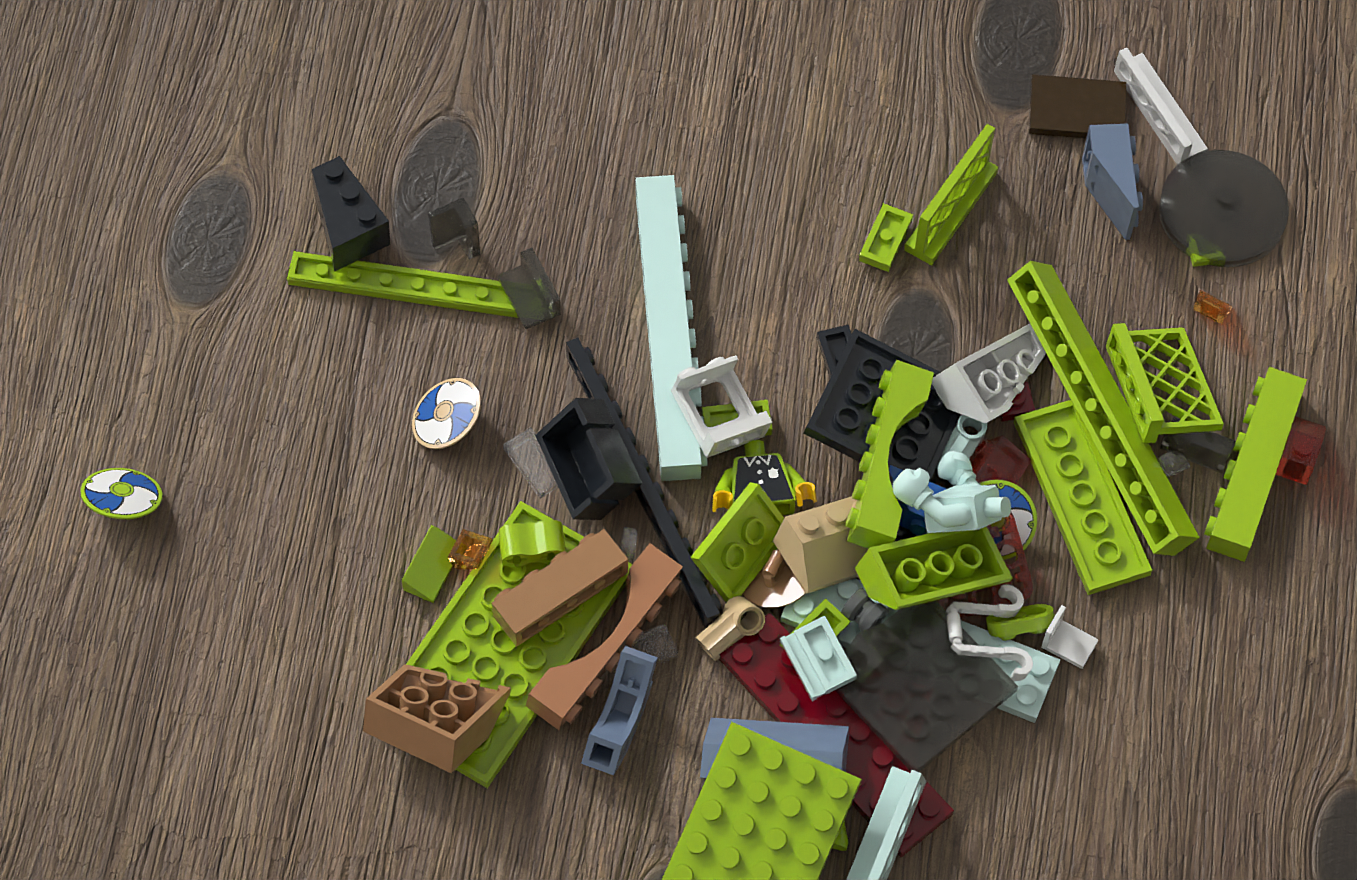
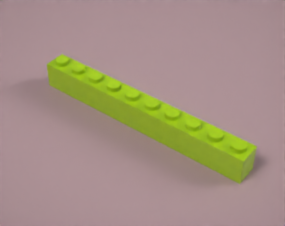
M1029 261L1008 278L1007 281L1153 554L1175 556L1200 537L1149 443H1143L1128 404L1053 266Z

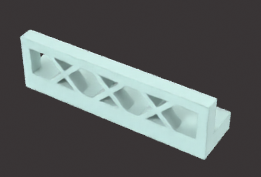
M892 766L846 880H887L926 783L922 773L911 770V773Z

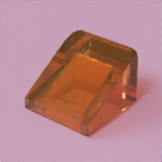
M1200 290L1194 305L1195 311L1223 324L1232 309V305L1203 290Z
M462 529L448 555V559L453 568L478 569L493 540L492 538Z

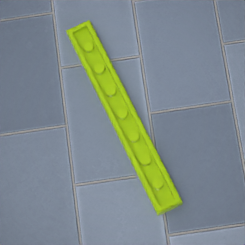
M296 251L293 252L287 277L288 285L544 322L549 296V288L365 261H356L334 272L330 256Z

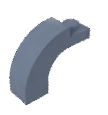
M627 646L621 651L608 699L599 720L589 734L581 764L611 775L616 773L629 749L645 709L653 684L651 680L658 657Z

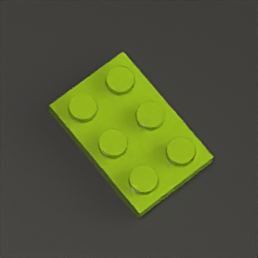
M750 482L690 557L725 602L733 597L741 596L767 563L773 550L778 549L773 539L784 517L761 486Z

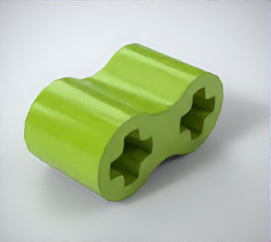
M543 520L532 524L512 523L502 526L498 531L501 561L505 566L519 567L530 563H550L556 555L566 551L563 524L558 520Z

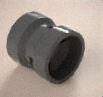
M860 588L846 602L841 613L850 621H855L859 624V629L869 636L885 620L889 609L881 603L873 602L868 597L867 592Z

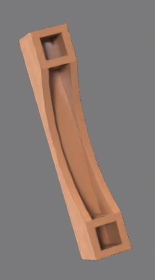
M649 543L629 569L626 579L627 598L625 612L614 632L600 647L585 657L566 665L549 668L529 693L526 707L558 730L566 721L572 724L583 708L579 704L586 696L592 698L601 687L603 681L600 678L606 670L612 673L616 669L620 653L626 645L629 647L634 646L643 633L640 627L646 620L652 622L661 611L663 606L659 603L666 595L671 598L682 584L679 576L683 566Z

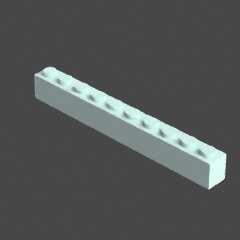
M674 175L637 177L636 205L661 481L701 479V466H707V458L671 392L677 375L681 371L689 367L698 369V358H691L690 349L696 348L695 328H688V319H693L692 300H686L685 291H690L689 271H683L682 264L688 262L687 244L680 243V234H685L684 215H678L677 207L682 206L681 187H675ZM700 387L689 391V396L695 407L702 406Z

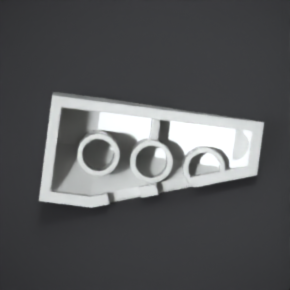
M1028 324L945 369L933 377L932 385L947 409L986 424L1011 408L1013 399L1022 391L1024 382L1035 371L1046 352L1031 324Z

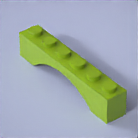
M899 360L895 361L890 371L885 370L879 383V389L883 390L882 398H877L872 412V416L877 417L876 423L870 426L866 437V443L870 444L869 452L865 451L859 466V471L864 472L862 480L858 479L852 495V499L857 500L856 507L850 509L845 527L850 528L847 542L869 549L870 547L895 541L902 508L894 495L889 478V448L893 435L905 423L917 417L927 402L934 372Z

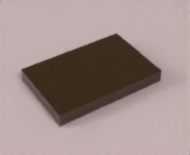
M1032 74L1029 134L1087 138L1090 125L1125 124L1126 82Z

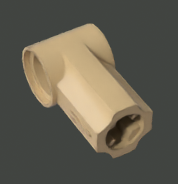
M733 597L725 604L723 614L696 637L697 642L714 661H717L720 658V653L745 635L751 636L758 633L765 623V615L760 608L745 597ZM747 612L746 616L741 620L742 615Z

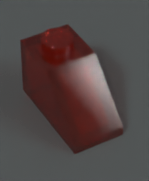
M1295 416L1276 475L1307 485L1324 440L1326 426Z

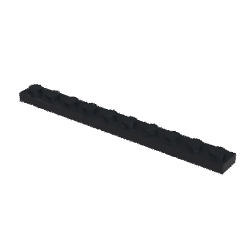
M578 337L567 341L566 358L586 397L590 399H604L615 423L611 429L619 431L642 481V484L634 491L667 556L683 566L679 579L682 581V585L702 625L706 629L722 613L720 601L716 594L710 595L706 584H708L707 578L690 558L693 555L691 545L686 537L681 539L677 531L679 524L672 509L667 511L662 501L665 498L661 486L658 482H652L648 474L650 473V467L646 457L643 454L638 455L634 447L636 446V439L630 427L624 428L620 420L623 418L617 401L610 400L607 394L609 388L603 374L597 375L593 367L595 360L589 347L583 348Z

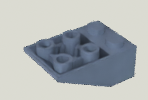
M1128 124L1090 125L1082 156L1085 186L1123 238L1130 240L1133 227H1138V211L1143 209L1142 192H1137L1136 183L1139 182L1138 164H1133L1132 155L1136 153L1135 136H1130Z

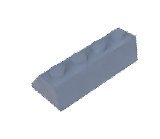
M711 718L703 742L700 779L704 784L731 721L846 772L849 726Z

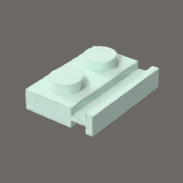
M825 616L795 630L794 633L786 637L780 638L783 648L812 701L857 679L856 672Z

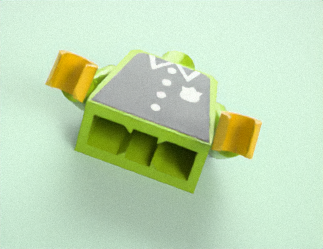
M751 440L744 445L746 456L734 458L733 467L724 471L713 494L712 511L716 512L717 508L722 507L729 509L751 482L761 486L782 515H793L796 499L797 506L799 507L803 506V500L811 499L814 503L817 502L815 485L806 482L791 464L784 463L781 454H765L763 441Z

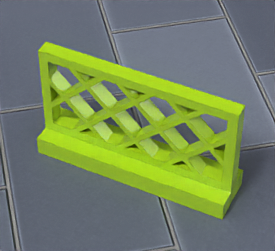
M989 124L985 125L920 216L918 227L905 243L904 250L931 266L998 173V166L989 162L995 127Z
M1125 323L1112 325L1106 349L1143 443H1156L1158 435L1222 430L1224 423L1184 328L1128 331ZM1177 339L1180 348L1176 350L1163 343V341ZM1133 342H1143L1151 346V348L1146 352L1136 347ZM1158 350L1171 357V359L1166 363L1153 356V353ZM1178 361L1188 366L1190 372L1186 374L1173 367V365ZM1148 363L1161 371L1155 376L1144 370L1143 365ZM1165 374H1168L1181 381V383L1176 387L1162 378ZM1188 385L1199 391L1200 396L1196 398L1183 391V388ZM1157 387L1170 394V396L1165 400L1155 395L1153 389ZM1175 398H1178L1191 407L1188 411H1185L1172 404ZM1198 409L1209 415L1210 420H1201L1192 414ZM1167 411L1181 420L1179 422L1165 423L1162 414Z

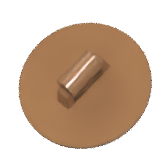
M777 549L773 550L767 563L742 594L754 605L764 608H779L796 602L806 592Z

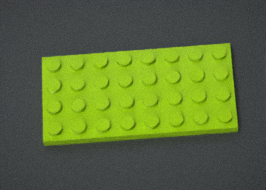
M520 501L504 525L512 523L532 524L554 519ZM563 525L565 550L568 553L578 546L584 536ZM499 533L496 535L406 663V665L445 673L447 679L466 683L469 678L479 680L480 686L497 690L499 685L511 688L510 695L489 738L455 770L488 789L537 716L536 713L526 707L529 693L549 668L566 665L576 659L625 587L629 569L633 564L628 562V573L516 647L493 617L492 602L501 591L507 588L512 590L522 583L527 574L534 570L540 571L550 565V563H530L519 567L503 565Z

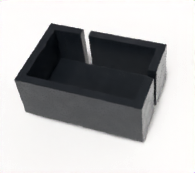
M575 398L535 435L571 517L576 520H602L619 505L618 500H624L642 484L619 431L611 429L615 423L604 399Z

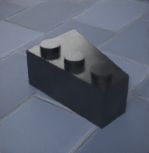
M340 156L312 169L314 196L321 223L323 224L334 272L390 245L389 220Z

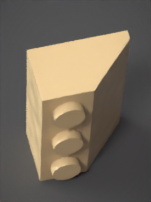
M852 496L786 516L773 539L774 544L806 594L859 577L855 567L868 548L847 542L850 528L845 527L850 509L852 507L855 508L857 500L852 499Z

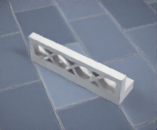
M1128 48L1120 50L1114 72L1120 81L1126 82L1127 92L1177 166L1181 167L1205 156L1208 148L1144 54L1141 53L1133 57Z

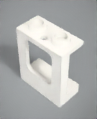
M736 355L726 359L718 357L711 360L704 367L698 369L689 367L681 371L677 375V379L671 389L706 458L744 445L751 440L763 438L772 424L767 411L759 414L756 413L733 369L738 361ZM713 382H719L723 385L736 409L738 418L714 427H707L691 400L689 391Z

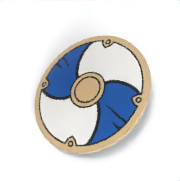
M452 378L444 380L428 390L417 404L412 418V431L416 440L427 448L443 449L452 446L464 438L475 425L480 413L481 397L477 387L466 379Z

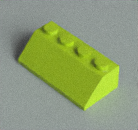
M987 526L978 530L928 533L870 547L855 567L868 597L894 610L1012 580V576Z

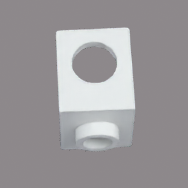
M1061 605L1045 633L1041 648L1083 669L1097 645L1098 639L1063 621L1066 607Z

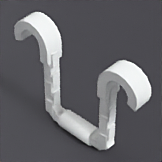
M1001 586L998 591L999 596L1009 599L1013 605L953 602L946 610L948 613L946 620L949 641L952 643L951 648L957 655L1016 661L1022 668H1016L1010 680L1022 681L1025 679L1033 667V661L1028 652L1016 647L997 648L964 645L961 643L963 635L960 615L957 613L993 615L1002 618L1014 617L1024 603L1022 593L1014 586Z

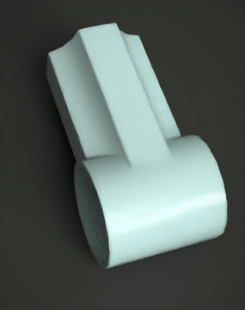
M961 415L938 465L942 457L952 450L961 452L970 459L976 448L982 444L987 430V423L985 424ZM963 427H974L978 434L969 435L963 430Z

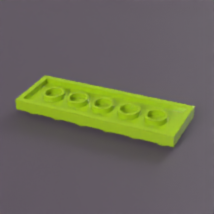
M1072 400L1016 416L1014 418V425L1087 595L1151 576L1152 568L1108 468Z

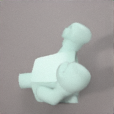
M953 450L947 452L938 465V476L948 480L953 486L932 495L934 491L928 487L929 473L921 468L917 470L905 469L893 483L894 495L899 500L914 507L916 510L922 509L924 511L927 533L978 530L1001 520L1002 517H1008L1011 513L1009 498L999 497V490L996 486L980 485L975 480L976 475L972 472L973 469L969 458L961 452Z

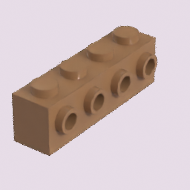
M605 529L597 534L590 533L581 539L578 546L568 553L563 551L556 555L547 567L527 574L522 583L512 590L507 588L501 591L492 602L493 617L517 647L628 573V558Z

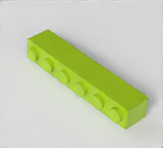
M1272 367L1268 368L1265 378L1258 376L1252 393L1253 396L1258 397L1256 405H1248L1243 419V423L1248 424L1246 433L1239 431L1233 448L1234 451L1239 452L1237 460H1229L1223 477L1229 480L1227 489L1220 487L1214 503V507L1220 508L1217 518L1210 516L1204 535L1210 537L1206 549L1245 562L1307 379Z

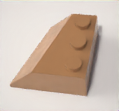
M404 664L366 698L363 732L452 773L489 738L510 695L511 688L501 685L498 686L497 690L480 686L479 680L469 678L466 683L447 679L445 673Z

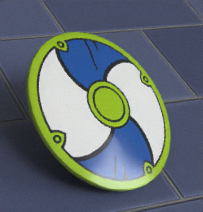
M109 468L97 471L84 480L80 491L81 498L87 507L100 515L114 519H135L146 516L155 511L162 501V490L153 478L142 472L126 468Z
M988 480L979 483L980 485L996 486L999 490V497L1009 498L1011 503L1010 515L1002 517L1001 520L988 525L987 528L1003 560L1020 554L1031 543L1037 529V512L1032 499L1021 487L1009 481Z

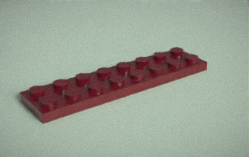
M769 613L765 616L763 628L758 633L751 636L745 635L720 653L719 660L776 722L849 726L846 772L862 779L852 805L869 823L892 766L911 773V770H917L841 688L828 694L825 693L814 701L811 700L786 651L780 646V638L786 637L790 633ZM927 781L897 853L900 858L953 815L954 810Z

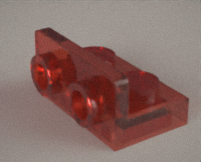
M1001 435L982 441L975 450V455L977 456L971 465L972 472L976 475L975 480L978 483L988 480H1005L1017 484L1032 460Z

